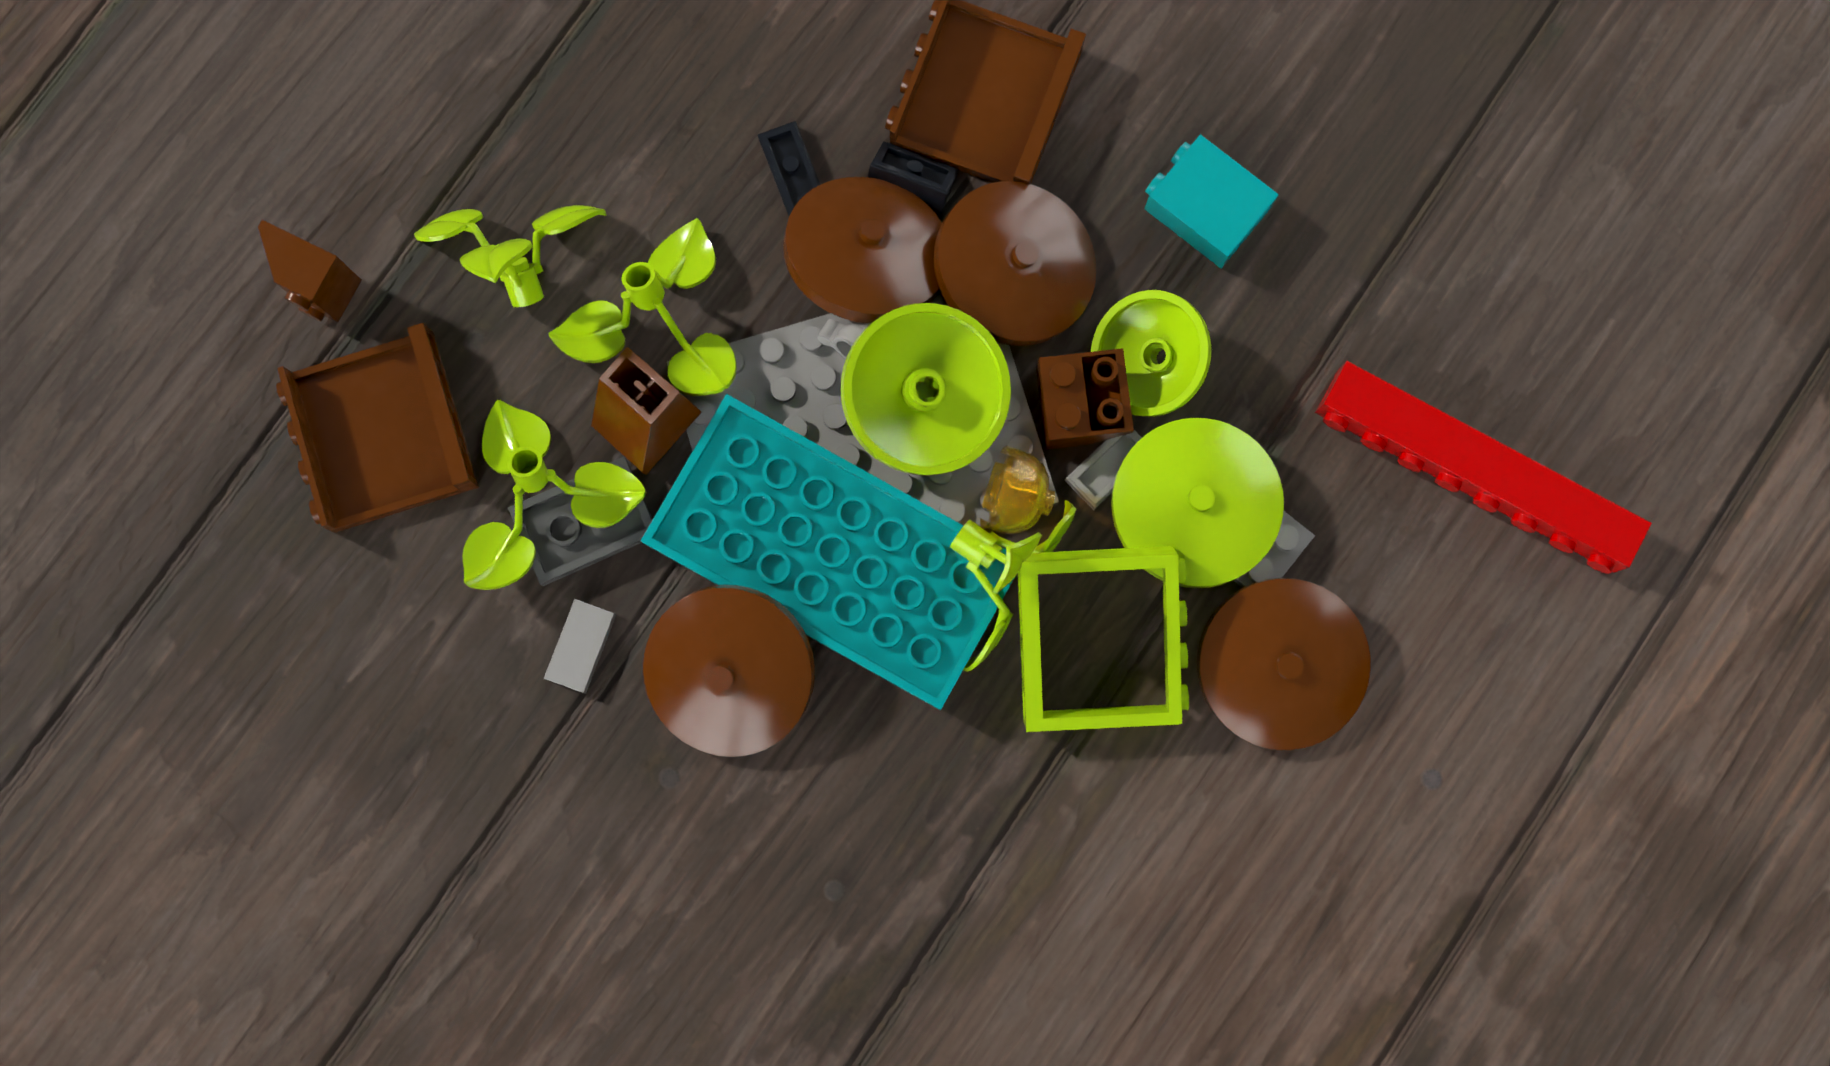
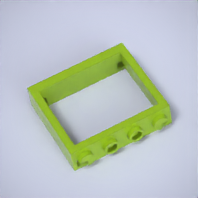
M1172 546L1032 553L1022 563V567L1018 572L1023 721L1026 732L1182 724V710L1189 709L1187 684H1181V669L1188 668V649L1186 642L1180 643V627L1187 626V607L1185 600L1179 601V584L1186 583L1185 559L1179 558L1178 553ZM1162 568L1166 704L1043 711L1038 574Z

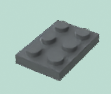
M625 457L610 462V464L619 466L633 474ZM574 479L566 482L568 485L575 487ZM558 486L524 500L523 529L519 536L530 539L535 546L536 553L532 567L540 585L545 586L642 543L641 539L653 520L645 500L643 499L621 521L605 528L589 527L577 520L571 510V500L574 495L565 493ZM515 505L508 507V510L515 524Z

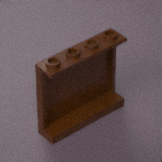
M934 0L929 14V20L933 22L928 34L922 32L914 53V56L918 57V61L914 71L906 70L900 87V93H903L904 96L899 107L892 106L886 121L885 129L890 130V143L992 183L1016 181L1032 184L1081 57L1086 33L1071 28L1066 38L962 0Z
M424 323L407 327L409 333L407 337L291 372L284 366L277 368L281 382L276 383L277 393L282 404L285 407L288 406L292 420L287 422V429L294 445H299L303 459L298 461L299 472L304 483L310 485L313 500L309 501L310 512L316 524H321V527L336 533L479 488L434 333Z

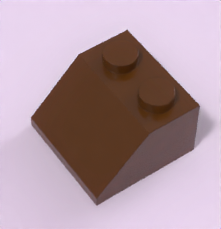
M261 220L258 226L274 282L287 292L284 299L299 307V311L317 321L322 322L324 316L339 322L362 279L336 255Z

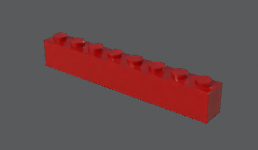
M1346 361L1339 368L1315 412L1324 417L1323 422L1330 428L1339 432H1345L1346 430L1361 437L1360 442L1367 448L1377 452L1385 450L1398 457V463L1414 472H1421L1423 470L1436 477L1435 482L1440 487L1451 492H1459V490L1474 498L1473 503L1479 508L1493 513L1499 511L1512 518L1510 522L1515 527L1529 533L1536 531L1550 538L1548 543L1551 546L1566 553H1573V551L1588 559L1586 563L1590 567L1602 573L1610 574L1611 572L1615 573L1630 568L1652 524L1349 361Z

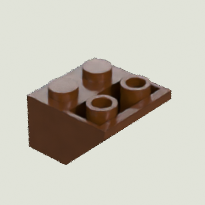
M626 347L599 378L591 426L642 473L647 475L702 412L630 348Z
M1123 348L1039 357L1036 374L1046 450L1086 446L1134 432Z

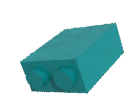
M1200 134L1192 145L1184 142L1170 161L1174 166L1166 176L1160 172L1145 190L1149 197L1144 209L1222 269L1272 208L1279 194Z

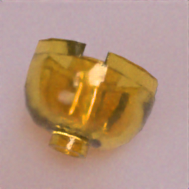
M1006 445L1000 453L1007 454L1008 456L1004 464L995 462L983 498L982 508L990 510L988 520L980 518V525L986 530L1012 535L1025 532L1035 526L1041 514L1046 516L1050 514L1055 500V491L1049 490V475L1041 461L1028 452Z

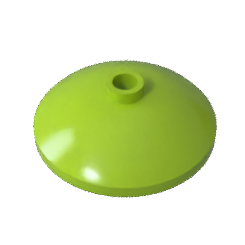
M1161 290L1136 292L1118 301L1101 319L1091 346V352L1123 348L1131 412L1133 415L1143 417L1165 415L1185 405L1202 386L1211 361V339L1203 317L1187 300ZM1161 350H1164L1166 358L1164 362L1159 364L1157 362V355Z

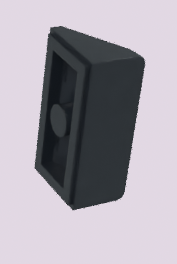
M883 141L870 164L868 177L887 181L912 192L922 199L936 215H940L945 208L959 169Z

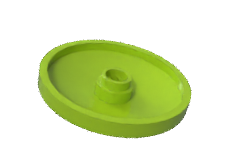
M935 303L906 305L894 309L873 321L863 330L852 345L846 357L841 377V402L844 415L858 442L870 455L884 465L915 475H934L952 472L980 457L999 435L1005 423L1011 399L1008 366L994 337L970 315L953 307Z
M1186 418L1155 428L1131 448L1117 472L1112 490L1111 506L1114 526L1124 548L1172 546L1178 553V557L1185 559L1186 583L1179 584V586L1186 588H1209L1229 583L1241 577L1266 556L1273 546L1282 524L1284 497L1281 480L1275 465L1266 451L1250 435L1222 421L1208 418ZM1162 568L1144 569L1163 581Z

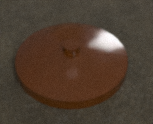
M869 177L839 178L813 188L795 205L785 230L783 242L784 258L787 269L798 288L816 305L831 314L850 321L872 323L894 309L917 303H931L936 298L940 288L934 269V247L942 222L922 199L897 185Z
M1000 181L981 186L964 196L945 217L937 234L934 247V269L948 306L976 319L998 343L1027 346L1051 340L1074 324L1091 300L1096 282V258L1089 234L1081 220L1065 202L1041 187L1016 181Z
M1290 578L1258 581L1239 589L1225 599L1207 622L1201 635L1197 654V673L1200 688L1206 703L1216 718L1227 729L1242 739L1257 746L1275 750H1295L1313 746L1341 730L1361 705L1367 691L1371 671V658L1367 637L1358 618L1348 605L1324 587L1304 580Z
M716 585L702 588L683 597L661 616L651 631L646 644L643 676L650 703L659 719L672 734L684 743L702 752L718 756L737 757L755 754L775 745L795 727L811 700L815 680V665L808 638L799 622L786 607L769 595L749 587Z

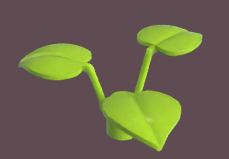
M584 205L566 206L552 210L532 222L533 229H535L533 232V246L531 241L527 239H512L497 245H490L479 227L475 224L483 219V214L479 210L462 209L446 213L416 231L414 235L417 241L434 242L453 237L462 231L473 233L482 247L464 254L460 258L461 265L469 272L493 283H496L500 277L501 281L505 284L512 306L525 307L535 304L544 298L537 274L543 272L540 263L542 238L546 235H554L569 230L596 215L607 216L604 209ZM533 247L532 263H528L527 258L523 256Z
M696 218L676 230L654 250L648 263L636 262L625 269L622 274V283L626 291L621 293L623 313L615 304L608 301L588 303L577 309L563 324L548 333L553 343L573 359L586 363L603 362L616 356L625 346V337L621 330L627 328L630 324L631 303L637 308L647 311L657 309L678 343L684 349L675 354L668 365V377L674 388L690 396L716 394L729 388L734 381L737 371L736 357L729 343L719 335L704 333L697 337L690 345L662 303L665 294L664 288H671L673 283L684 289L695 287L704 282L714 271L716 265L715 250L705 233L701 221Z
M497 400L485 423L482 437V452L485 461L491 469L500 474L511 473L515 481V486L513 487L515 494V524L511 531L503 523L491 522L479 526L469 535L464 545L462 556L464 583L474 589H498L518 581L529 571L535 559L536 549L530 539L519 536L523 529V494L525 492H538L546 486L548 481H551L565 493L574 495L571 500V510L577 520L589 527L605 528L621 521L644 499L646 493L644 486L632 473L606 462H594L581 466L575 473V487L568 485L556 475L553 469H547L543 460L551 444V433L547 424L533 413Z
M1065 500L1063 518L1054 528L1048 539L1039 545L1038 543L1042 537V534L1039 532L1015 543L998 536L993 531L991 533L987 532L971 519L966 522L954 538L950 548L969 561L966 568L974 573L999 609V615L991 636L982 651L974 658L968 660L963 671L968 672L976 668L1000 642L1013 617V613L1010 612L998 592L1012 581L1021 569L1022 563L1032 553L1052 552L1056 548L1062 536L1070 527L1076 513V508L1069 501ZM1001 546L1006 548V555L1001 552L1003 549ZM997 559L1004 563L1005 567L994 588L979 566L982 565L988 569Z

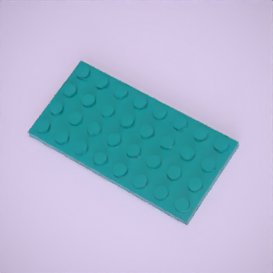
M728 394L725 395L641 539L643 544L716 585L744 586L769 595L790 611L807 636L940 711L998 608L974 573L966 568L969 561L950 548L954 538L964 525ZM1003 548L1001 552L1006 555V549ZM997 559L988 569L982 565L979 566L994 588L1005 567V564ZM1012 581L998 592L1001 599L1004 598Z

